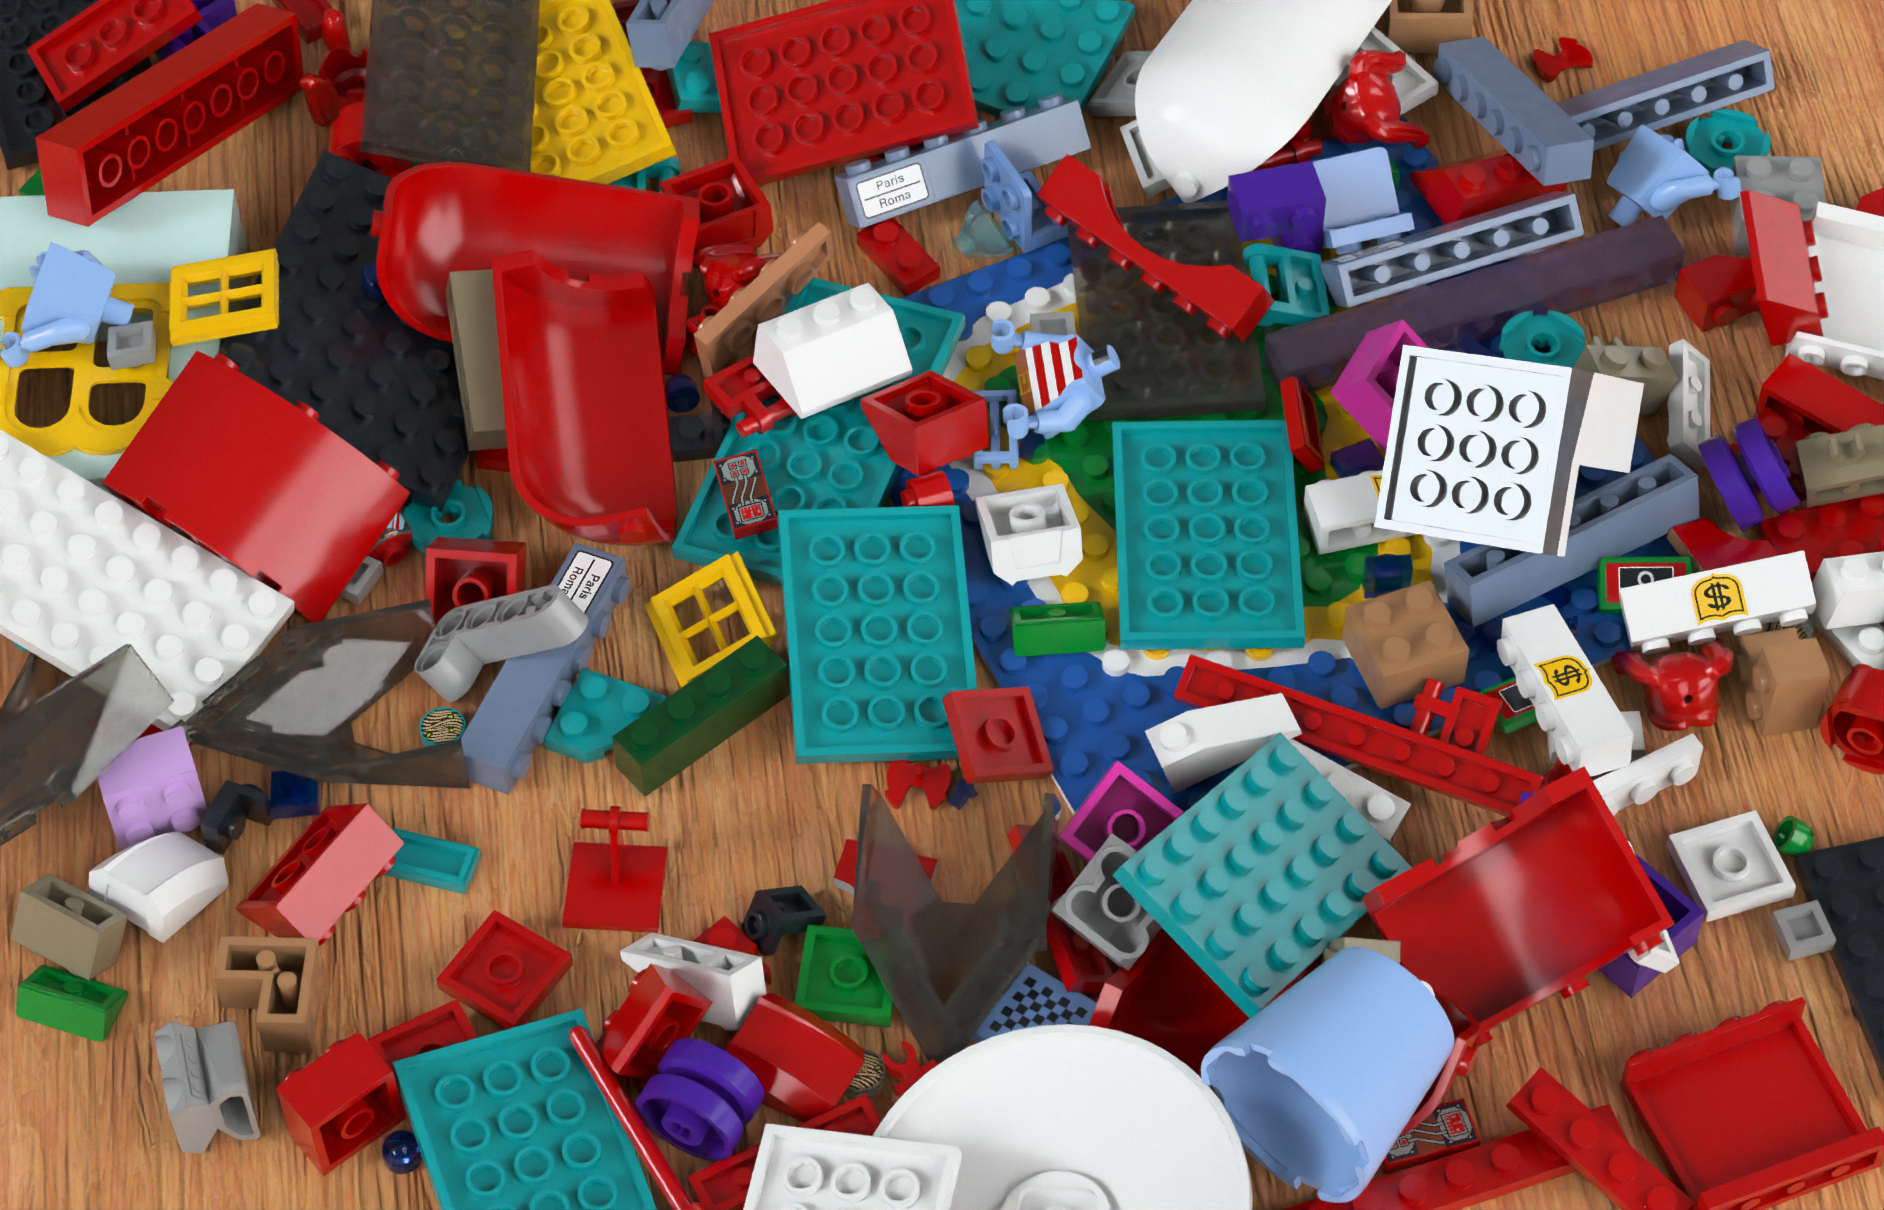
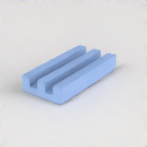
M1016 390L972 391L986 398V401H990L991 451L983 452L981 449L974 452V470H983V464H992V469H1001V464H1009V469H1018V439H1014L1008 434L1009 451H1000L999 401H1007V405L1016 403Z

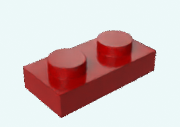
M894 217L875 223L856 233L857 245L904 296H908L940 278V266Z

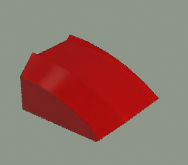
M737 155L658 183L662 193L699 198L700 222L694 252L705 247L730 243H748L760 248L774 231L771 205Z
M774 993L759 996L757 1004L732 1041L728 1042L726 1052L740 1060L757 1076L764 1087L765 1099L762 1102L763 1105L802 1122H806L835 1108L865 1062L864 1049L851 1038L813 1013Z

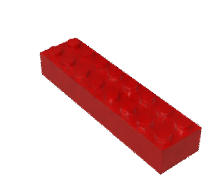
M256 3L35 137L48 215L89 227L302 91L303 88L300 86L299 79L304 75L296 13Z

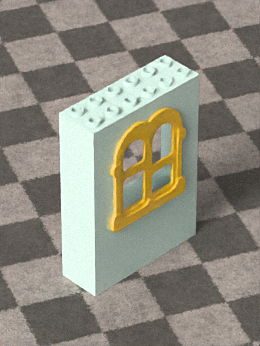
M234 189L142 192L89 227L49 216L45 195L0 197V351L5 349L1 342L5 333L16 332L22 338L24 332L21 331L27 303L35 285L29 268L31 266H38L36 257L41 252H47L51 242L73 252L87 250L104 267L112 270L116 278L111 297L135 305L129 324L152 320L157 332L156 362L138 367L111 370V367H98L94 364L96 342L108 341V328L115 327L101 322L94 343H77V346L70 351L29 352L28 360L19 367L7 366L0 356V430L125 502L102 482L196 350L214 358L226 338L173 347L169 332L170 284L172 266L246 253L247 244ZM244 277L229 280V290L243 287ZM220 282L188 287V297L220 291ZM242 301L229 303V313L240 311ZM220 305L188 310L187 320L219 315ZM71 368L74 370L71 403L68 413L63 419L52 426L43 428L28 427L21 423L15 414L20 373L25 369ZM137 382L146 385L143 408L133 420L125 424L112 426L101 424L90 415L89 403L93 386L106 383ZM175 525L170 528L173 531H183Z

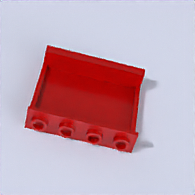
M1803 997L1786 1003L1783 1000L1772 1002L1756 1014L1745 1018L1740 1016L1730 1017L1712 1030L1701 1034L1696 1032L1686 1033L1668 1046L1656 1050L1645 1048L1634 1053L1626 1060L1620 1086L1674 1183L1694 1201V1204L1689 1208L1690 1210H1765L1881 1166L1884 1159V1132L1880 1126L1867 1130L1801 1019L1806 1004Z

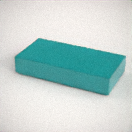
M391 827L404 842V845L394 855L396 857L394 865L383 875L466 894L481 858L480 848Z

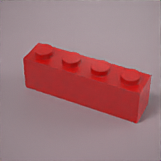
M1790 353L1762 385L1755 412L1759 415L1767 407L1812 434L1826 432L1831 435L1846 432L1851 427L1864 423H1870L1874 426L1884 424V404L1877 402L1857 391L1853 386L1837 380L1819 370L1815 365L1805 362Z

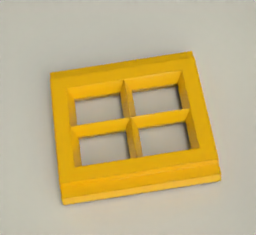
M276 248L172 266L169 332L173 347L278 328L279 262ZM261 274V284L229 290V280ZM220 282V291L188 297V287ZM261 297V307L229 313V303ZM220 305L219 315L187 320L188 310Z
M738 551L732 555L726 554L651 597V601L644 605L681 688L758 635L768 646L773 644L772 641L779 638L770 615ZM724 579L735 602L713 614L703 590ZM695 596L705 619L683 631L673 608ZM739 611L750 634L728 646L717 623ZM710 628L720 652L698 664L688 640Z

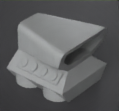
M1111 834L1066 893L1057 898L1049 907V910L1120 967L1123 966L1129 971L1162 927L1113 877V874L1121 865L1135 855L1137 851L1114 834Z
M171 1021L156 1031L155 1043L162 1071L166 1103L181 1152L204 1154L217 1129L238 1140L259 1139L261 1134L237 1025L234 1022L228 1021L195 1029Z

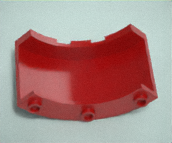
M196 350L102 483L130 506L169 528L175 525L191 535L192 541L225 562H231L251 577L293 600V614L319 626L410 495V492L397 482L400 474L394 468L380 460L374 463L348 442L317 421L320 417L319 413L309 405L299 400L294 405L271 390L238 372L240 367L220 353H217L212 358Z
M1584 766L1544 786L1528 799L1511 809L1513 813L1509 816L1495 820L1457 842L1458 846L1442 854L1445 859L1444 862L1436 865L1431 857L1375 887L1362 898L1384 940L1400 941V965L1412 973L1419 981L1427 982L1434 990L1459 1004L1476 1019L1479 1031L1472 1045L1474 1049L1493 1039L1489 1032L1491 1029L1559 992L1564 1000L1587 988L1590 985L1585 978L1586 976L1634 949L1637 956H1640L1662 944L1664 941L1659 933L1675 924Z

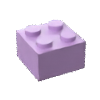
M183 726L90 753L119 849L165 833L193 830L200 825L208 811Z

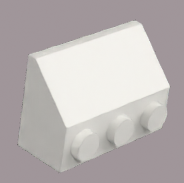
M869 282L758 324L753 363L801 419L912 374V366L894 311Z

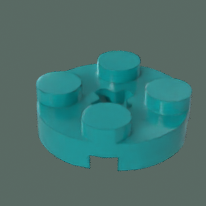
M1713 110L1710 117L1703 118L1700 121V116H1698L1690 123L1686 131L1684 142L1686 152L1710 172L1711 178H1713L1714 172L1720 167H1727L1732 170L1735 156H1768L1770 137L1767 131L1764 136L1763 132L1757 127L1758 121L1751 115L1738 110ZM1724 142H1729L1732 144V149H1724L1720 146Z
M1534 310L1525 311L1511 318L1503 327L1498 358L1573 368L1586 346V336L1581 326L1569 316L1556 311L1548 310L1547 316H1533ZM1534 345L1540 348L1548 345L1551 347L1549 353H1541L1535 350Z
M461 479L456 480L442 513L438 511L437 507L429 508L415 501H412L408 508L406 505L403 512L413 532L411 544L417 550L423 552L425 558L426 548L437 536L492 539L495 518L489 495L476 484L475 489L471 486L462 485ZM451 513L453 518L460 517L455 522L442 523L443 515Z

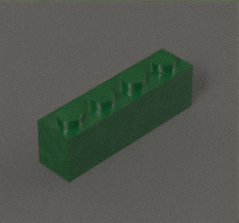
M758 635L613 735L616 768L646 797L789 696L787 663Z

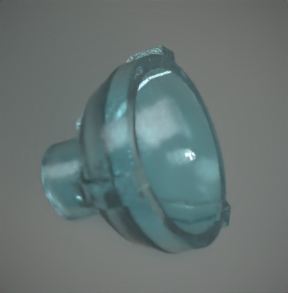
M978 200L971 203L965 212L963 226L959 235L953 239L967 259L974 255L977 258L1006 257L1013 252L1014 249L1011 242L988 210Z

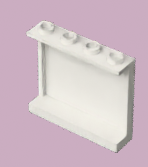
M1818 201L1808 219L1812 220L1816 245L1809 246L1808 249L1810 257L1818 256L1823 281L1814 284L1816 293L1824 292L1829 318L1821 319L1823 337L1797 331L1791 343H1788L1786 346L1785 357L1790 353L1815 366L1823 365L1840 369L1843 373L1851 376L1865 375L1884 380V217Z

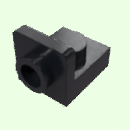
M712 400V413L669 417L673 462L715 458L731 425V421L721 413V410Z
M226 780L200 822L206 847L224 855L232 840H237L242 835L246 819L270 826L274 815L269 796L253 784L246 783L241 785Z
M802 885L757 890L743 921L742 929L757 945L758 950L763 956H771L775 954L782 935L806 932L807 925L822 926L827 915Z

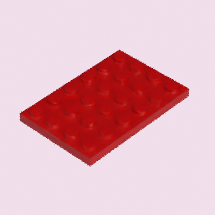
M830 0L708 33L729 157L737 155L758 186L878 155L893 148L923 143L927 139L943 135L949 136L980 128L956 0Z

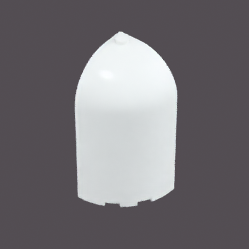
M1192 0L1145 61L1138 75L1135 90L1136 117L1144 145L1156 167L1185 205L1227 187L1228 176L1251 172L1284 146L1312 115L1392 0Z

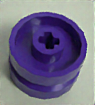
M1755 415L1734 427V437L1742 452L1740 455L1736 456L1728 440L1720 434L1698 444L1704 462L1742 532L1764 521V510L1756 495L1761 491L1772 510L1779 514L1800 504L1798 495L1789 478L1791 473L1773 439L1769 440Z
M690 1038L676 1039L657 1066L658 1074L653 1075L637 1098V1112L644 1123L655 1134L678 1150L705 1160H724L733 1153L743 1136V1125L748 1124L753 1119L765 1099L764 1087L757 1076L745 1064L725 1050L705 1041Z

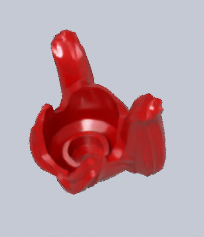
M329 8L324 12L322 23L323 41L328 52L321 63L318 75L307 73L299 79L300 86L304 89V96L311 118L314 123L323 127L331 125L332 120L334 119L335 121L339 117L340 110L348 105L359 102L383 104V95L387 94L390 83L389 70L386 63L367 47L362 50V54L354 52L346 30L344 12Z
M1363 50L1350 60L1349 76L1329 91L1323 101V109L1325 114L1330 117L1331 132L1334 138L1345 144L1368 143L1373 140L1391 144L1410 143L1419 149L1424 148L1425 145L1430 143V136L1422 127L1399 120L1401 104L1396 89L1388 76L1404 69L1407 64L1405 53L1401 50L1394 53L1379 50Z
M748 243L720 244L705 247L694 252L692 266L698 270V273L704 276L705 291L709 305L723 309L736 290L741 287H747L759 276L761 269L768 261L778 259L783 253L758 256L753 254L754 246Z
M1716 636L1715 640L1701 645V655L1692 652H1679L1663 655L1647 663L1636 651H1617L1611 658L1617 674L1627 675L1633 682L1643 686L1646 698L1644 702L1649 710L1647 716L1652 724L1662 730L1680 731L1687 729L1689 726L1709 727L1716 722L1717 711L1720 707L1718 701L1719 679L1732 670L1735 657L1732 650L1724 645V641ZM1686 695H1691L1689 702H1684Z

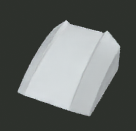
M1063 484L975 497L979 523L993 573L1012 586L1017 581L1060 574L1067 577L1082 561L1081 528Z
M180 831L158 835L127 847L104 860L89 872V894L128 914L127 920L146 930L148 935L162 943L225 891L229 884L224 858Z

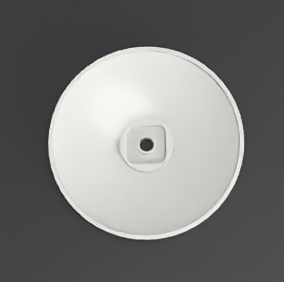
M1073 1024L1043 1025L1018 1029L976 1043L947 1058L921 1077L889 1110L873 1134L875 1137L958 1146L962 1159L950 1210H1252L1250 1171L1244 1149L1232 1119L1217 1095L1207 1084L1202 1083V1078L1189 1066L1166 1050L1144 1039L1116 1030Z

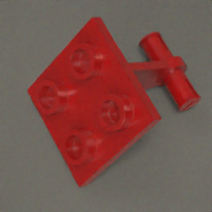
M611 806L610 810L582 808L580 817L581 829H609L610 844L574 842L562 919L563 928L658 933L668 860V847L624 845L622 830L648 832L650 812L622 811L621 806Z

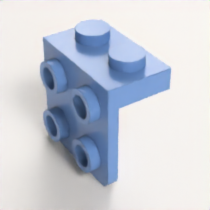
M994 140L986 142L984 144V158L981 159V168L985 177V188L981 190V197L986 209L990 213L995 212L1000 219L1006 237L1009 240L1014 239L1024 254L1068 237V222L1064 227H1061L1043 213L1046 206L1036 196L1042 186L1031 171L1028 170L1019 174Z
M1374 147L1312 161L1326 197L1322 248H1336L1337 254L1350 253L1361 250L1362 241L1376 238L1377 245L1403 238L1402 232L1415 229L1412 213L1399 212L1388 153L1383 147Z

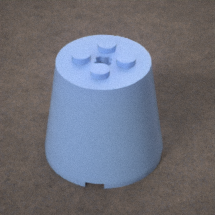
M1347 947L1338 951L1218 1042L1205 1055L1202 1061V1083L1209 1086L1212 1085L1215 1094L1232 1119L1243 1148L1259 1164L1295 1189L1301 1183H1304L1318 1190L1317 1193L1320 1200L1344 1203L1356 1199L1371 1181L1447 1062L1454 1048V1033L1450 1021L1439 1002L1412 973L1391 958L1374 950L1363 947Z

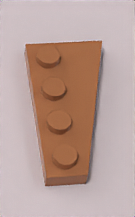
M818 221L810 230L800 232L793 239L788 250L778 259L768 261L761 269L759 276L747 287H741L736 290L730 297L728 304L715 316H708L701 322L694 337L705 378L720 372V369L734 354L741 359L752 347L749 340L757 329L758 324L778 317L785 304V296L789 292L793 295H798L834 255L831 231Z

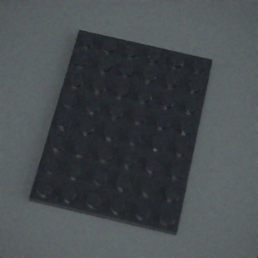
M324 150L273 249L276 248L279 262L278 328L226 337L218 353L236 363L240 367L238 372L271 390L294 405L299 400L309 405L319 413L320 417L317 420L319 423L348 442L374 463L380 460L394 468L400 474L397 482L410 492V495L407 497L408 499L429 508L437 507L438 511L442 513L470 453L453 342L430 337L411 327L394 312L380 288L376 268L379 237H372L370 233L374 210L383 211L386 188L392 179ZM261 274L256 279L254 285L261 284ZM261 297L245 300L241 310L261 307Z

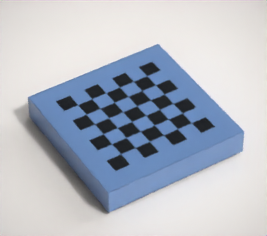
M1025 961L971 1029V1039L979 1043L993 1036L1043 1025L1073 1024L1088 1026L1097 1003L1081 993L1067 992L1064 983Z

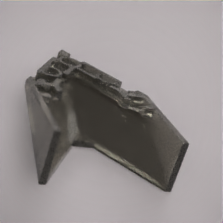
M430 599L292 627L280 637L281 643L262 659L259 656L254 658L202 701L203 708L186 722L180 719L169 728L183 726L188 742L321 782L470 789L461 740L392 754L355 743L351 723L414 670L416 660L435 628Z
M131 644L123 645L74 677L30 652L0 709V846L35 825L36 813L56 801L61 807H64L78 798L174 702L173 698Z
M862 784L852 929L928 1061L934 1059L939 1065L966 1047L1046 941L1061 803L1054 793H1045L1043 814L975 904L942 901L882 795L872 784Z

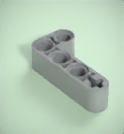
M548 585L460 606L450 610L436 624L416 660L414 670L446 702H453L461 698L471 688L484 664L569 645L584 632L589 622L588 617L557 585Z

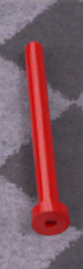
M580 1025L570 1029L569 1040L673 1210H705L702 1203H692L587 1029Z

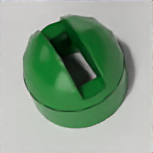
M1790 815L1778 824L1772 841L1777 851L1787 856L1795 857L1796 854L1806 853L1812 849L1814 845L1813 830L1804 821Z

